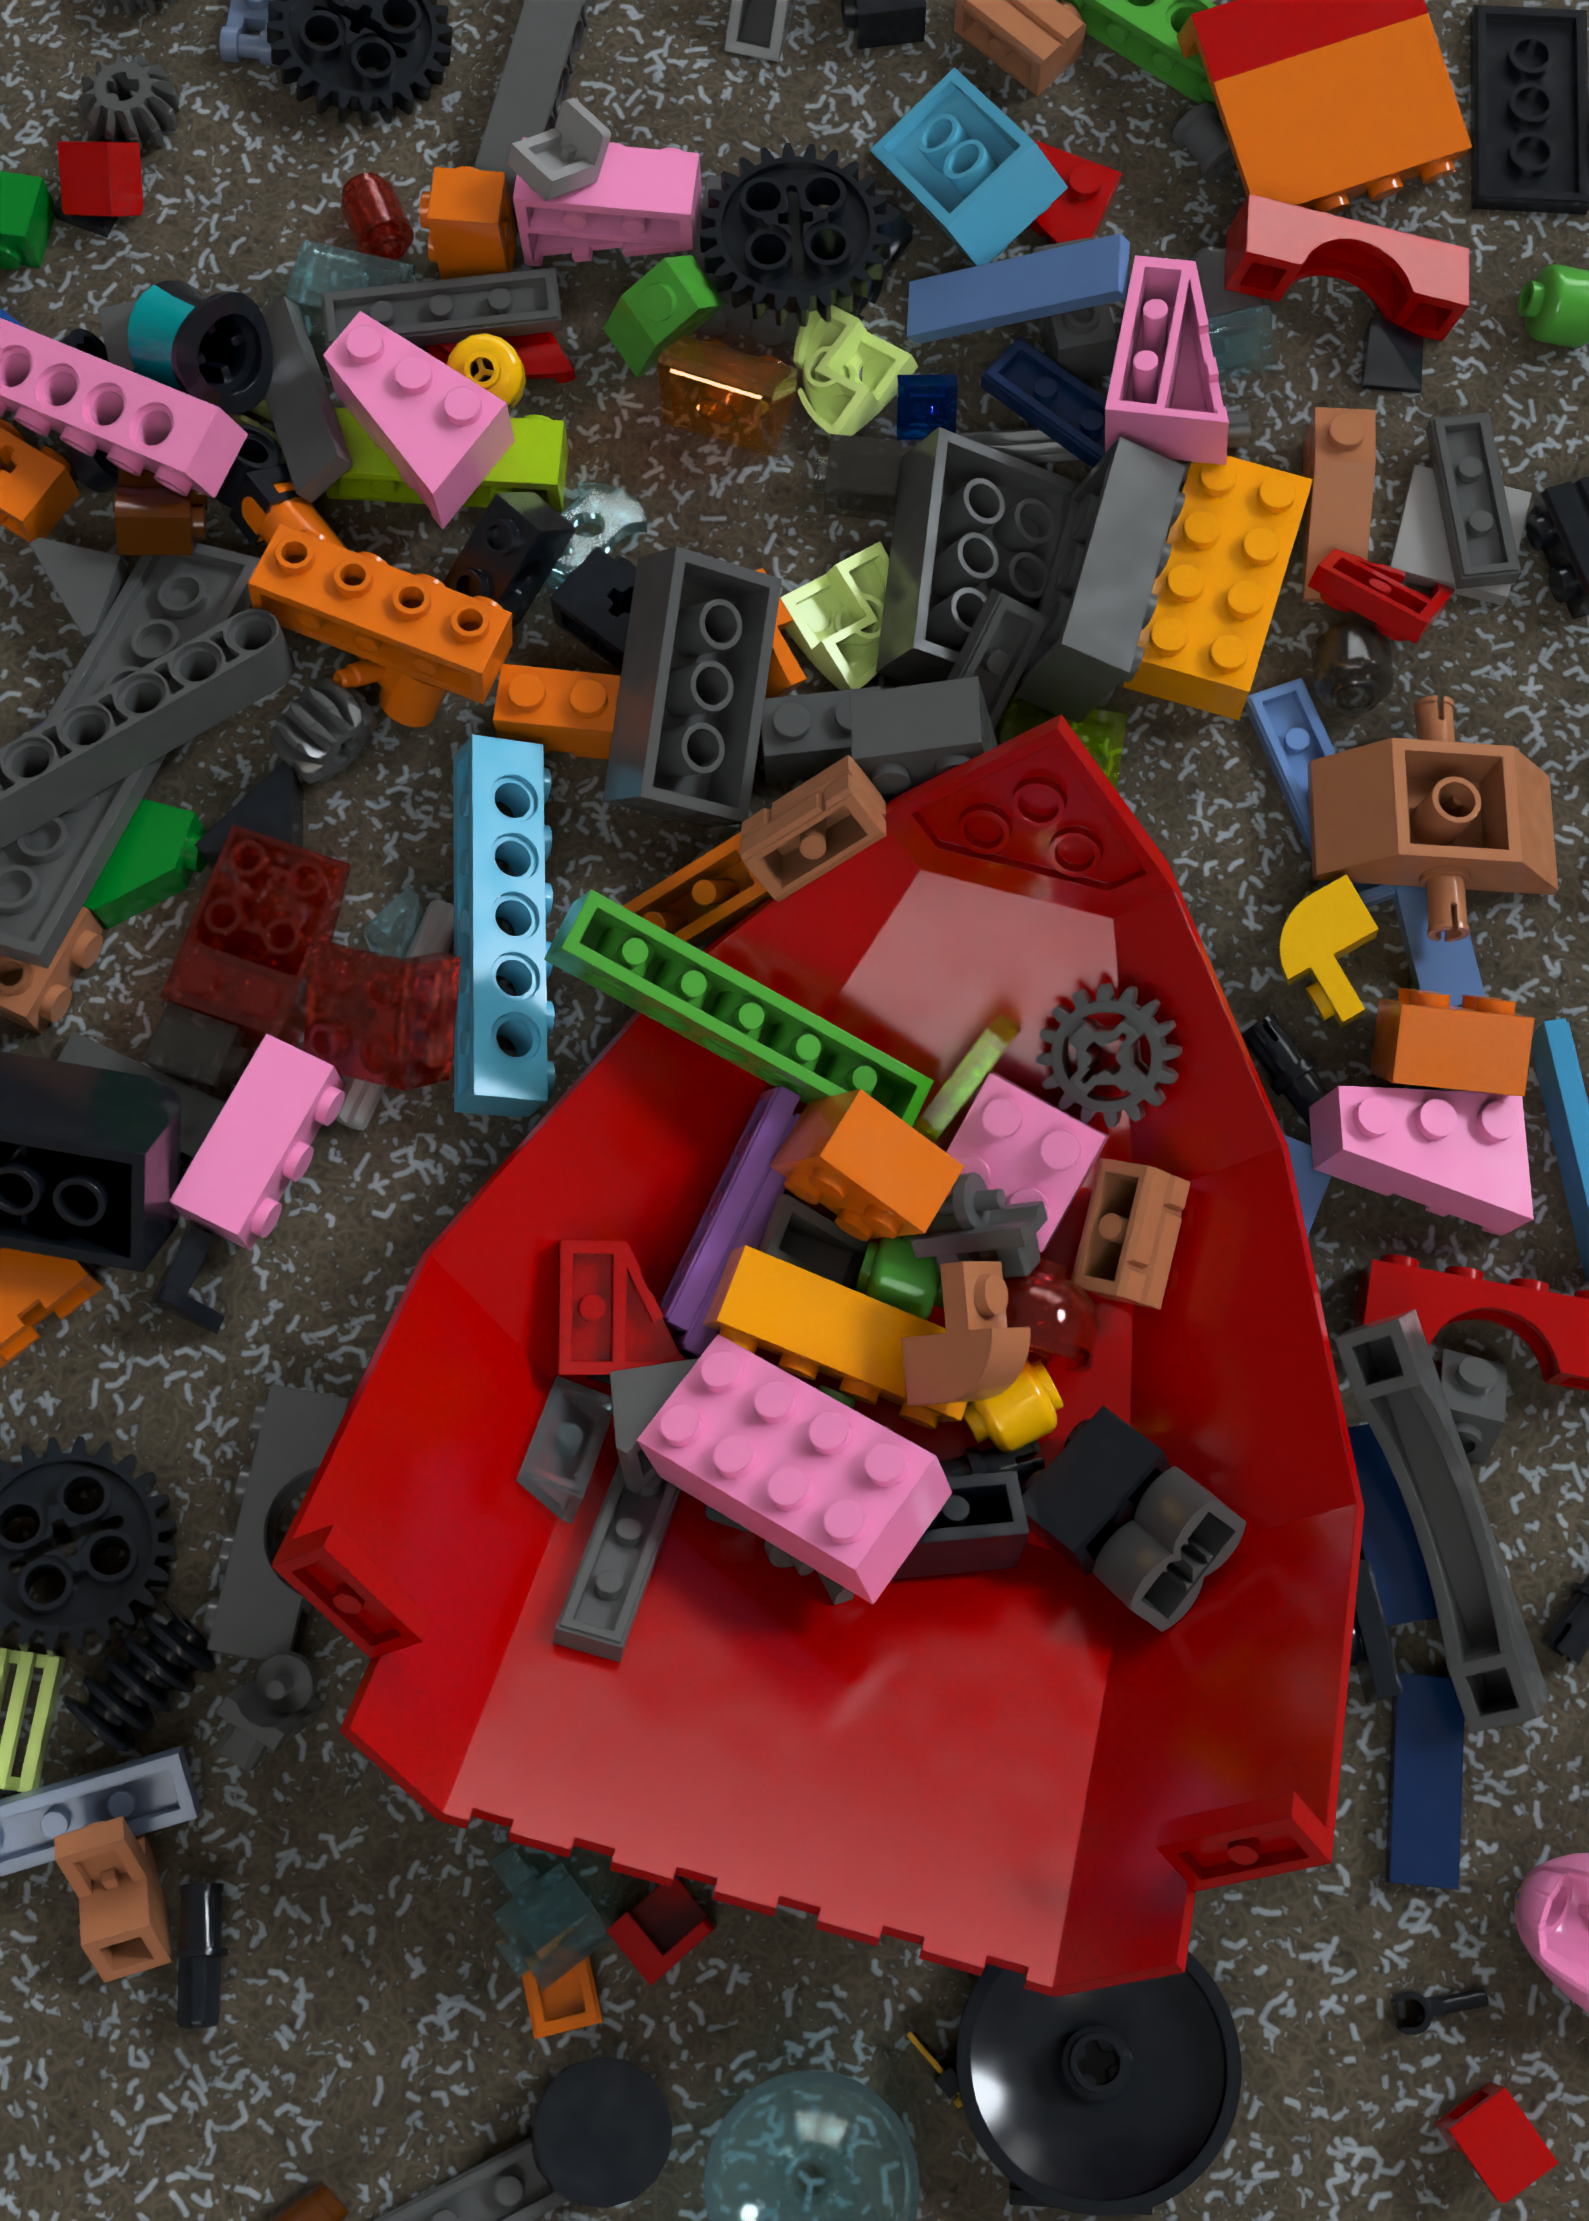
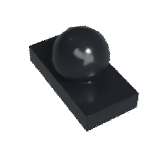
M1368 1559L1360 1560L1350 1659V1668L1357 1667L1365 1703L1393 1698L1401 1695L1403 1691L1372 1564L1368 1562Z

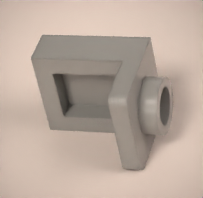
M570 98L562 101L553 129L511 143L506 164L532 190L537 192L545 201L597 182L611 139V132L576 98Z

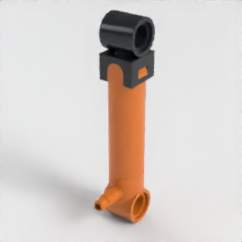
M239 425L248 433V436L215 498L220 503L232 508L229 517L251 545L254 546L262 543L268 545L278 525L281 523L299 531L303 529L316 531L325 536L331 543L347 549L314 508L313 502L310 503L296 494L287 464L279 465L282 458V450L278 442L269 433L260 428L250 425ZM357 655L356 657L360 661L348 664L345 668L336 670L334 673V682L338 685L341 684L345 689L349 687L357 688L377 682L381 687L379 703L383 711L394 721L410 727H424L434 720L448 692Z

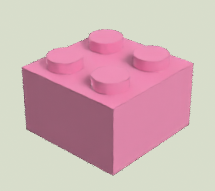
M989 1073L946 1153L965 1166L961 1174L975 1172L983 1178L988 1190L1002 1189L1006 1198L1005 1205L1043 1201L1048 1220L1036 1233L1039 1251L1043 1252L1049 1247L1110 1135L1088 1123L1081 1122V1119L1065 1110L1062 1111L1056 1105L997 1073Z

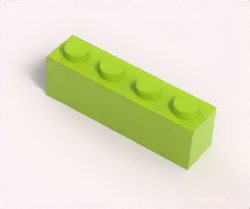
M333 407L353 466L325 491L327 498L425 504L415 490L409 488L399 475L397 467L382 448H378L349 410L347 408ZM535 414L527 415L523 418H510L514 443L463 506L487 508L496 493L535 492L554 510L563 512L569 454L564 421L552 420L549 417Z

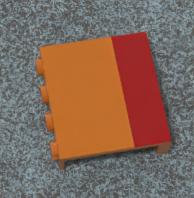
M1234 0L1191 14L1176 36L1183 58L1200 54L1246 196L1251 194L1335 215L1350 206L1349 199L1366 193L1369 200L1373 202L1399 192L1403 189V181L1418 176L1421 177L1423 184L1441 180L1455 172L1454 164L1472 148L1425 0Z

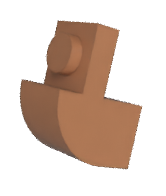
M960 1261L940 1264L946 1333L902 1338L907 1406L987 1400L1007 1390L1020 1375L1029 1353L1031 1333L1030 1327L1007 1328L1006 1308L1008 1305V1290L1003 1280L1001 1261Z
M121 1816L108 1821L94 1822L81 1829L55 1836V1861L79 1898L81 1947L103 1982H110L171 1963L170 1924L155 1856L146 1835L134 1836L124 1817Z

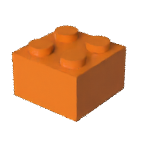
M1407 988L1398 989L1397 1000L1379 998L1371 1074L1397 1084L1525 1097L1535 1018L1516 1014V1002L1502 1000L1501 998L1463 994L1461 1006L1449 1005L1450 995Z
M861 1089L809 1101L769 1165L786 1178L783 1185L789 1192L810 1204H818L820 1202L838 1215L835 1223L840 1229L850 1236L865 1242L870 1239L884 1237L895 1239L898 1236L925 1234L965 1167Z

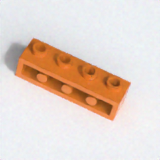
M280 523L248 581L252 609L260 608L270 611L276 616L280 626L481 704H484L513 645L512 612L504 610L494 600L484 596L470 597L447 588L441 581L430 575H413L388 565L386 561L373 553L365 551L356 553L331 543L322 534L309 529L299 531Z

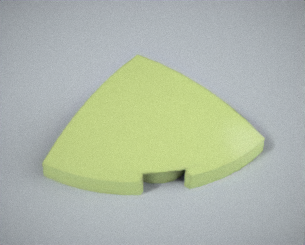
M831 305V321L827 323L821 318L817 310L809 312L807 326H800L796 338L793 362L802 370L805 390L804 392L800 388L797 391L800 400L816 425L838 443L854 435L878 415L918 368L912 354L867 332L859 318L834 305ZM861 368H862V382H861V380H860V378H859V374H860Z
M881 541L835 564L823 576L780 597L793 619L785 629L814 666L839 690L862 688L877 674L876 666L889 567V557Z

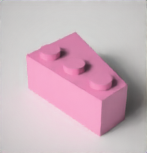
M609 142L597 182L545 201L537 192L532 190L517 174L513 203L525 265L542 266L544 256L572 253V259L575 263L592 261L593 251L622 248V253L625 257L694 250L702 192L699 153L684 152L677 148H663L659 150L626 147L619 143Z
M1135 255L1105 405V452L1110 449L1119 437H1123L1169 459L1226 465L1229 420L1226 406L1223 405L1218 381L1219 372L1216 357H1213L1208 333L1209 323L1196 261Z
M359 311L323 354L335 393L378 448L381 447L397 467L399 475L409 488H413L427 505L432 517L443 530L514 443L515 440L507 403L362 311Z
M1337 1086L1309 1107L1314 1170L1385 1196H1390L1391 1194L1399 1195L1426 1205V1211L1442 1217L1448 1214L1482 1226V1231L1503 1236L1534 1220L1522 1096L1474 1091Z

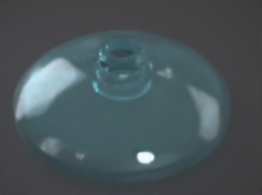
M799 2070L778 2075L757 2085L747 2092L727 2113L717 2129L707 2156L704 2173V2198L709 2221H915L918 2210L920 2192L919 2169L913 2145L903 2123L888 2103L875 2091L863 2083L839 2073L825 2070ZM809 2165L821 2168L826 2177L822 2189L815 2193L804 2191L798 2183L800 2171Z

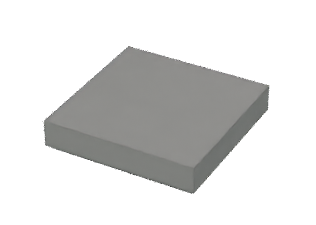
M1414 465L1389 566L1404 571V582L1433 589L1438 582L1455 589L1453 594L1504 606L1509 597L1511 584L1456 589L1434 471L1432 468ZM1504 486L1518 554L1532 492Z

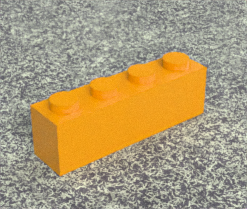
M747 1245L731 1251L703 1325L720 1331L719 1335L755 1354L757 1347L781 1356L778 1367L787 1372L810 1380H815L818 1372L842 1381L838 1391L858 1401L876 1405L878 1397L898 1404L901 1406L898 1416L919 1426L936 1429L938 1422L962 1420L968 1402L907 1406L902 1338L946 1333V1328Z

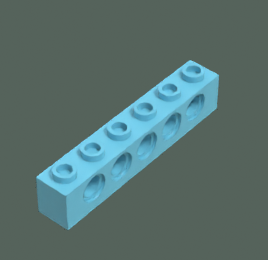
M472 734L453 758L454 1112L529 1117L548 1102L555 1086V1067L553 1062L547 1061V1039L553 1030L555 1012L553 1003L547 1001L546 979L551 974L553 964L544 960L552 944L546 941V920L552 909L553 890L550 883H545V862L551 851L552 830L549 825H544V804L547 802L551 790V772L549 768L544 767L543 744ZM495 801L508 806L514 818L501 813ZM495 858L508 863L513 869L515 877L503 873L497 866ZM496 917L507 920L514 928L515 936L503 932L496 922ZM496 975L502 976L512 983L516 996L508 995L501 990L497 984ZM496 1035L504 1036L513 1043L516 1049V1057L509 1056L500 1049Z

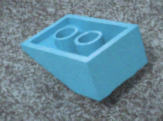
M955 67L870 149L873 155L975 266L988 264L1000 255L1039 215L1043 214L1068 188L1038 145Z

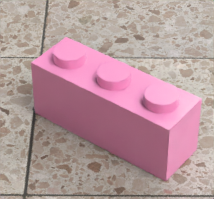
M266 1033L169 1200L180 1215L250 1251L259 1236L262 1238L267 1237L279 1219L282 1210V1204L279 1200L291 1180L298 1181L304 1175L312 1160L314 1149L310 1145L322 1124L329 1126L341 1110L345 1098V1092L342 1091L344 1083L336 1068Z

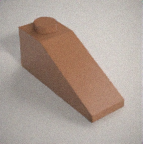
M1315 407L1303 441V477L1313 479L1303 511L1302 602L1325 603L1320 597L1321 593L1307 585L1318 564L1334 548L1362 557L1365 560L1368 559L1376 467V410Z

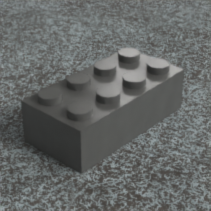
M1119 437L1071 494L1038 607V612L1050 617L1015 687L1013 696L1054 714H1062L1064 718L1079 724L1096 706L1103 708L1108 703L1115 687L1122 680L1125 682L1132 680L1144 654V648L1137 645L1140 633L1150 622L1158 602V596L1151 593L1154 581L1164 570L1171 554L1172 545L1165 542L1168 529L1176 522L1185 501V494L1179 491L1185 470L1184 465L1123 437Z
M678 546L638 557L602 802L710 828L742 824L744 820L748 819L782 579Z

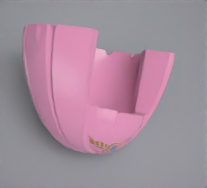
M1589 1852L1556 1857L1534 1867L1524 1877L1515 1895L1514 1910L1515 1923L1520 1939L1532 1959L1570 2000L1589 2013Z

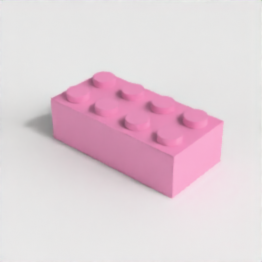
M719 1334L716 1335L637 1439V1442L661 1478L873 1605L952 1494V1490L936 1455Z

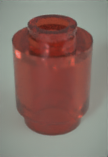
M362 173L354 176L342 189L341 211L361 256L370 262L390 263L398 260L411 246L414 232L394 187L376 173Z

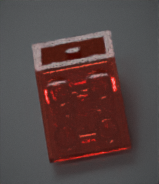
M233 824L160 997L177 1015L259 1044L267 1033L296 1047L319 994L351 865Z

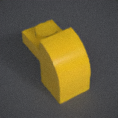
M1347 874L1307 896L1293 909L1282 930L1279 953L1281 972L1287 986L1310 975L1314 983L1305 989L1314 1007L1324 1021L1334 1016L1341 1028L1363 1017L1365 1008L1337 959L1375 939L1379 930Z

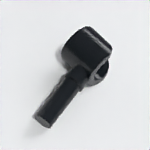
M1483 1988L1445 1996L1435 1995L1430 1997H1424L1420 1992L1413 1989H1404L1397 1992L1391 1998V2003L1415 1999L1422 2004L1423 2016L1417 2024L1396 2026L1399 2031L1407 2035H1418L1425 2032L1433 2018L1488 2006L1487 1993Z

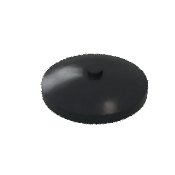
M1188 1951L1185 1973L1059 1997H1052L1024 1989V1974L988 1965L972 1988L962 2012L955 2046V2071L960 2101L967 2122L977 2142L999 2171L1017 2187L1048 2205L1090 2216H1117L1144 2211L1166 2202L1194 2183L1215 2159L1228 2137L1239 2103L1242 2080L1241 2053L1234 2020L1217 1984L1201 1963Z

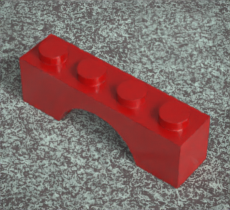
M1248 194L1226 232L1224 289L1280 302L1287 289L1301 279L1312 276L1335 277L1353 284L1366 293L1378 306L1385 320L1418 336L1442 342L1469 307V248Z
M1396 1254L1380 1256V1261L1372 1259L1360 1272L1353 1328L1415 1309L1429 1347L1438 1331L1449 1324L1464 1320L1493 1322L1509 1329L1526 1343L1539 1364L1544 1383L1589 1391V1290L1576 1291L1574 1296L1549 1292V1284L1534 1279L1515 1278L1509 1280V1284L1484 1280V1273L1482 1271L1469 1267L1450 1266L1446 1267L1444 1272L1419 1268L1420 1262L1417 1259Z

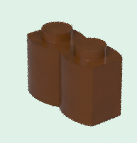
M119 468L114 507L118 555L193 556L195 540H206L205 511H208V495L191 489L188 496H183L157 482L153 478L155 473L143 469L141 475L136 476Z

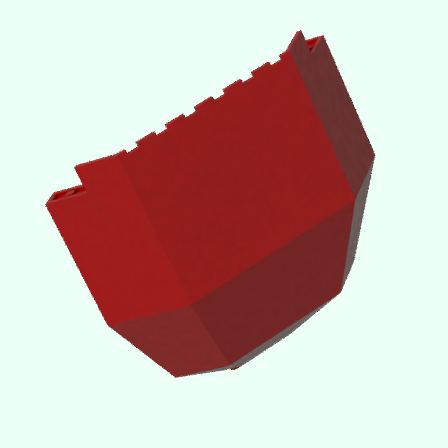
M1061 714L898 795L886 805V817L884 819L886 820L887 836L780 902L774 900L771 896L703 950V952L934 1080L912 1128L945 1152H947L989 1073H997L1058 1107L1060 1099L1065 1092L1060 1086L1053 1089H1044L1042 1085L1054 1072L1052 1066L1036 1063V1056L1052 1049V1044L1042 1039L1039 1033L1041 1029L1047 1026H1060V1023L1051 1012L1056 1006L1064 1004L1076 1010L1073 1003V993L1084 988L1094 1001L1096 1000L1098 986L1103 983H1111L1115 998H1120L1126 988L1134 986L1138 988L1136 1004L1143 1007L1155 999L1161 1003L1157 1013L1153 1016L1158 1024L1174 1020L1176 1027L1164 1037L1166 1044L1182 1046V1054L1167 1060L1166 1066L1179 1073L1178 1080L1173 1084L1159 1083L1157 1085L1165 1094L1166 1100L1156 1107L1143 1099L1145 1116L1136 1122L1128 1116L1125 1110H1122L1120 1122L1115 1127H1107L1103 1112L1096 1114L1088 1124L1110 1136L1049 1247L1043 1252L1039 1251L1040 1262L1031 1274L1023 1277H1003V1280L1008 1290V1305L1006 1308L1007 1328L1030 1327L1031 1337L1027 1360L1030 1364L1038 1359L1042 1362L1064 1407L1056 1410V1428L1037 1439L1041 1451L1032 1456L1016 1459V1463L1043 1457L1045 1467L1047 1468L1065 1448V1442L1073 1428L1081 1421L1091 1419L1102 1406H1105L1163 1450L1171 1467L1176 1466L1246 1521L1244 1533L1236 1549L1218 1569L1204 1577L1201 1590L1187 1613L1173 1626L1161 1632L1131 1611L1093 1572L1089 1576L1085 1575L1030 1529V1534L1016 1568L893 1579L886 1586L874 1605L854 1594L853 1600L834 1605L816 1570L802 1576L798 1574L795 1566L786 1568L775 1567L770 1563L765 1553V1539L682 1490L621 1662L553 1643L555 1626L620 1461L616 1448L611 1384L587 1379L588 1375L557 1374L558 1241H627L641 1268L642 1277L659 1305L761 1092L775 1088V1086L638 1011L422 1254L271 1564V1567L370 1658L339 1732L437 1821L468 1829L472 1817L510 1827L508 1841L566 1858L570 1857L573 1846L613 1857L610 1866L612 1871L672 1887L675 1875L713 1885L715 1889L712 1899L772 1917L775 1915L777 1904L818 1915L815 1929L870 1945L878 1946L881 1934L922 1945L919 1959L982 1976L985 1964L1024 1974V1989L1052 1997L1185 1973L1197 1891L1332 1863L1365 1509L1288 1144L1168 861ZM1099 1012L1088 1015L1091 1020L1096 1019L1103 1026L1118 1025L1126 1018V1016L1113 1012ZM1126 1035L1115 1042H1110L1104 1047L1100 1046L1103 1054L1098 1060L1100 1063L1092 1072L1093 1075L1104 1067L1107 1068L1114 1063L1119 1064L1115 1057L1121 1050L1119 1046L1126 1039ZM1144 1035L1140 1039L1141 1060L1150 1067L1151 1049L1147 1037ZM1069 1043L1068 1060L1071 1070L1075 1074L1078 1070L1077 1050ZM1099 1085L1093 1091V1093L1105 1097H1121L1130 1094L1127 1090L1123 1092L1116 1085ZM799 1100L793 1114L798 1113L801 1115L807 1104ZM1074 1103L1065 1109L1068 1113L1081 1119L1082 1106L1078 1103ZM1100 1158L1156 1167L1191 1182L1185 1208L1181 1212L1182 1221L1161 1310L1105 1299L1070 1287ZM830 1211L828 1219L835 1222L838 1215ZM881 1238L870 1239L869 1241L880 1243ZM992 1250L979 1252L981 1261H995ZM934 1306L927 1321L946 1328L944 1309ZM668 1329L671 1336H673L675 1331ZM757 1347L755 1355L778 1367L781 1356ZM787 1372L816 1389H819L821 1384L838 1391L842 1382L818 1372L815 1380L806 1379ZM878 1397L876 1405L857 1400L853 1410L884 1427L887 1425L896 1434L936 1455L939 1462L963 1456L962 1449L976 1445L979 1451L995 1447L990 1438L978 1444L964 1417H962L961 1421L938 1422L936 1429H929L898 1416L901 1406L881 1397ZM1027 1480L1019 1482L1021 1491Z

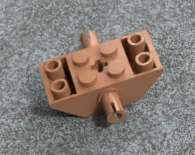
M1438 695L1421 698L1413 705L1417 739L1389 738L1317 758L1309 762L1307 772L1313 880L1335 881L1347 874L1352 883L1425 888L1428 911L1427 936L1433 941H1439L1441 939V931H1445V942L1464 939L1470 933V927L1467 922L1465 890L1554 895L1558 891L1550 777L1514 746L1455 742L1454 701L1448 696H1443L1441 698V708L1438 709Z

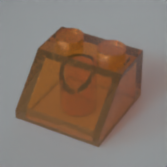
M687 335L682 336L660 353L657 367L664 424L774 457L797 399V369L789 367L781 360L771 356L756 357L733 350L719 340H700Z

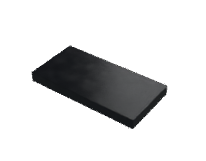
M1474 5L1470 14L1471 209L1586 215L1589 210L1587 10Z

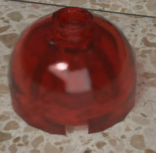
M1040 1259L1039 1264L1027 1276L1003 1277L1008 1290V1305L1006 1308L1007 1328L1030 1327V1347L1027 1356L1030 1364L1039 1359L1044 1367H1046L1047 1362L1051 1361L1054 1355L1068 1358L1065 1371L1088 1372L1091 1369L1096 1350L1099 1321L1095 1304L1081 1286L1065 1279L1068 1268L1052 1261Z

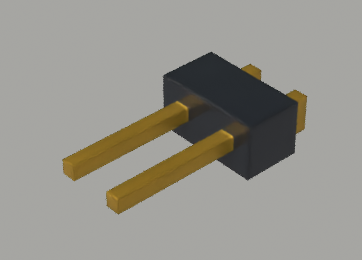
M909 2031L906 2034L907 2037L938 2071V2074L933 2078L936 2084L949 2099L956 2093L959 2096L956 2072L949 2064L942 2068L913 2033ZM959 2096L953 2101L958 2109L962 2106Z

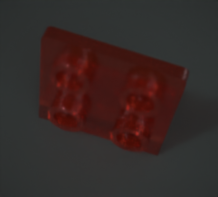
M328 941L314 942L311 945L303 1051L333 1065L340 1075L403 1091L450 1080L461 957L437 952L403 959Z

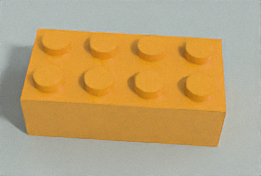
M1227 456L1226 465L1191 461L1182 489V493L1185 494L1184 505L1176 522L1170 528L1166 541L1172 545L1171 554L1164 570L1155 579L1151 592L1158 596L1157 606L1150 622L1141 630L1137 644L1144 648L1143 658L1132 680L1129 682L1124 681L1122 687L1238 721L1240 720L1252 686L1313 479Z

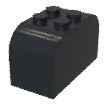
M0 1052V1247L144 1272L172 1234L179 1221V1212L169 1202L180 1183L181 1099L178 1093L167 1084L146 1076Z

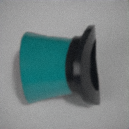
M166 280L152 285L136 301L129 318L127 336L131 361L139 375L181 392L184 391L188 395L218 406L226 414L247 412L263 400L272 378V343L264 316L250 297L238 292L225 291L207 298L190 284Z

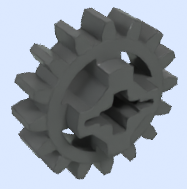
M1103 983L1098 986L1096 1000L1094 1001L1091 995L1083 988L1072 994L1076 1010L1064 1004L1056 1006L1051 1012L1060 1023V1026H1047L1041 1029L1039 1033L1042 1039L1052 1044V1049L1036 1056V1063L1052 1066L1054 1072L1042 1085L1044 1089H1053L1058 1086L1062 1088L1065 1094L1058 1104L1062 1111L1074 1103L1081 1105V1122L1085 1124L1089 1123L1098 1112H1103L1107 1127H1115L1120 1122L1122 1110H1125L1134 1122L1139 1121L1145 1116L1142 1100L1144 1099L1149 1104L1158 1107L1166 1100V1096L1157 1085L1159 1083L1173 1084L1178 1080L1179 1073L1166 1066L1167 1060L1182 1054V1046L1166 1044L1164 1037L1176 1027L1174 1020L1158 1024L1153 1017L1161 1004L1157 999L1143 1007L1136 1004L1138 997L1137 987L1130 986L1126 988L1120 998H1115L1111 983ZM1099 1012H1113L1126 1016V1018L1118 1025L1103 1026L1096 1019L1091 1020L1088 1015ZM1126 1035V1039L1119 1046L1121 1050L1115 1057L1119 1064L1114 1063L1107 1068L1104 1067L1093 1075L1092 1072L1100 1063L1098 1060L1103 1054L1100 1046L1104 1047L1110 1042H1115ZM1144 1035L1147 1037L1151 1049L1150 1067L1141 1060L1140 1039ZM1069 1043L1077 1050L1078 1070L1075 1074H1073L1068 1060ZM1099 1085H1116L1123 1092L1127 1090L1130 1094L1121 1097H1105L1097 1095L1093 1091Z

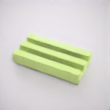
M0 1648V1711L10 1665H17L0 1743V1789L26 1792L39 1786L66 1659L64 1657H51L48 1654ZM34 1667L43 1668L21 1777H13L11 1774Z

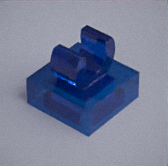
M957 374L897 375V440H923L938 427L956 433Z

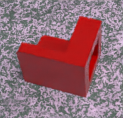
M57 141L62 211L65 215L114 217L142 214L143 192L139 142Z
M674 1877L672 1887L660 1884L632 1910L623 1914L606 1932L648 1984L652 1986L716 1929L717 1926L678 1878Z
M1487 2083L1434 2123L1449 2146L1464 2154L1493 2198L1501 2203H1507L1558 2164L1556 2158L1506 2087L1498 2084Z

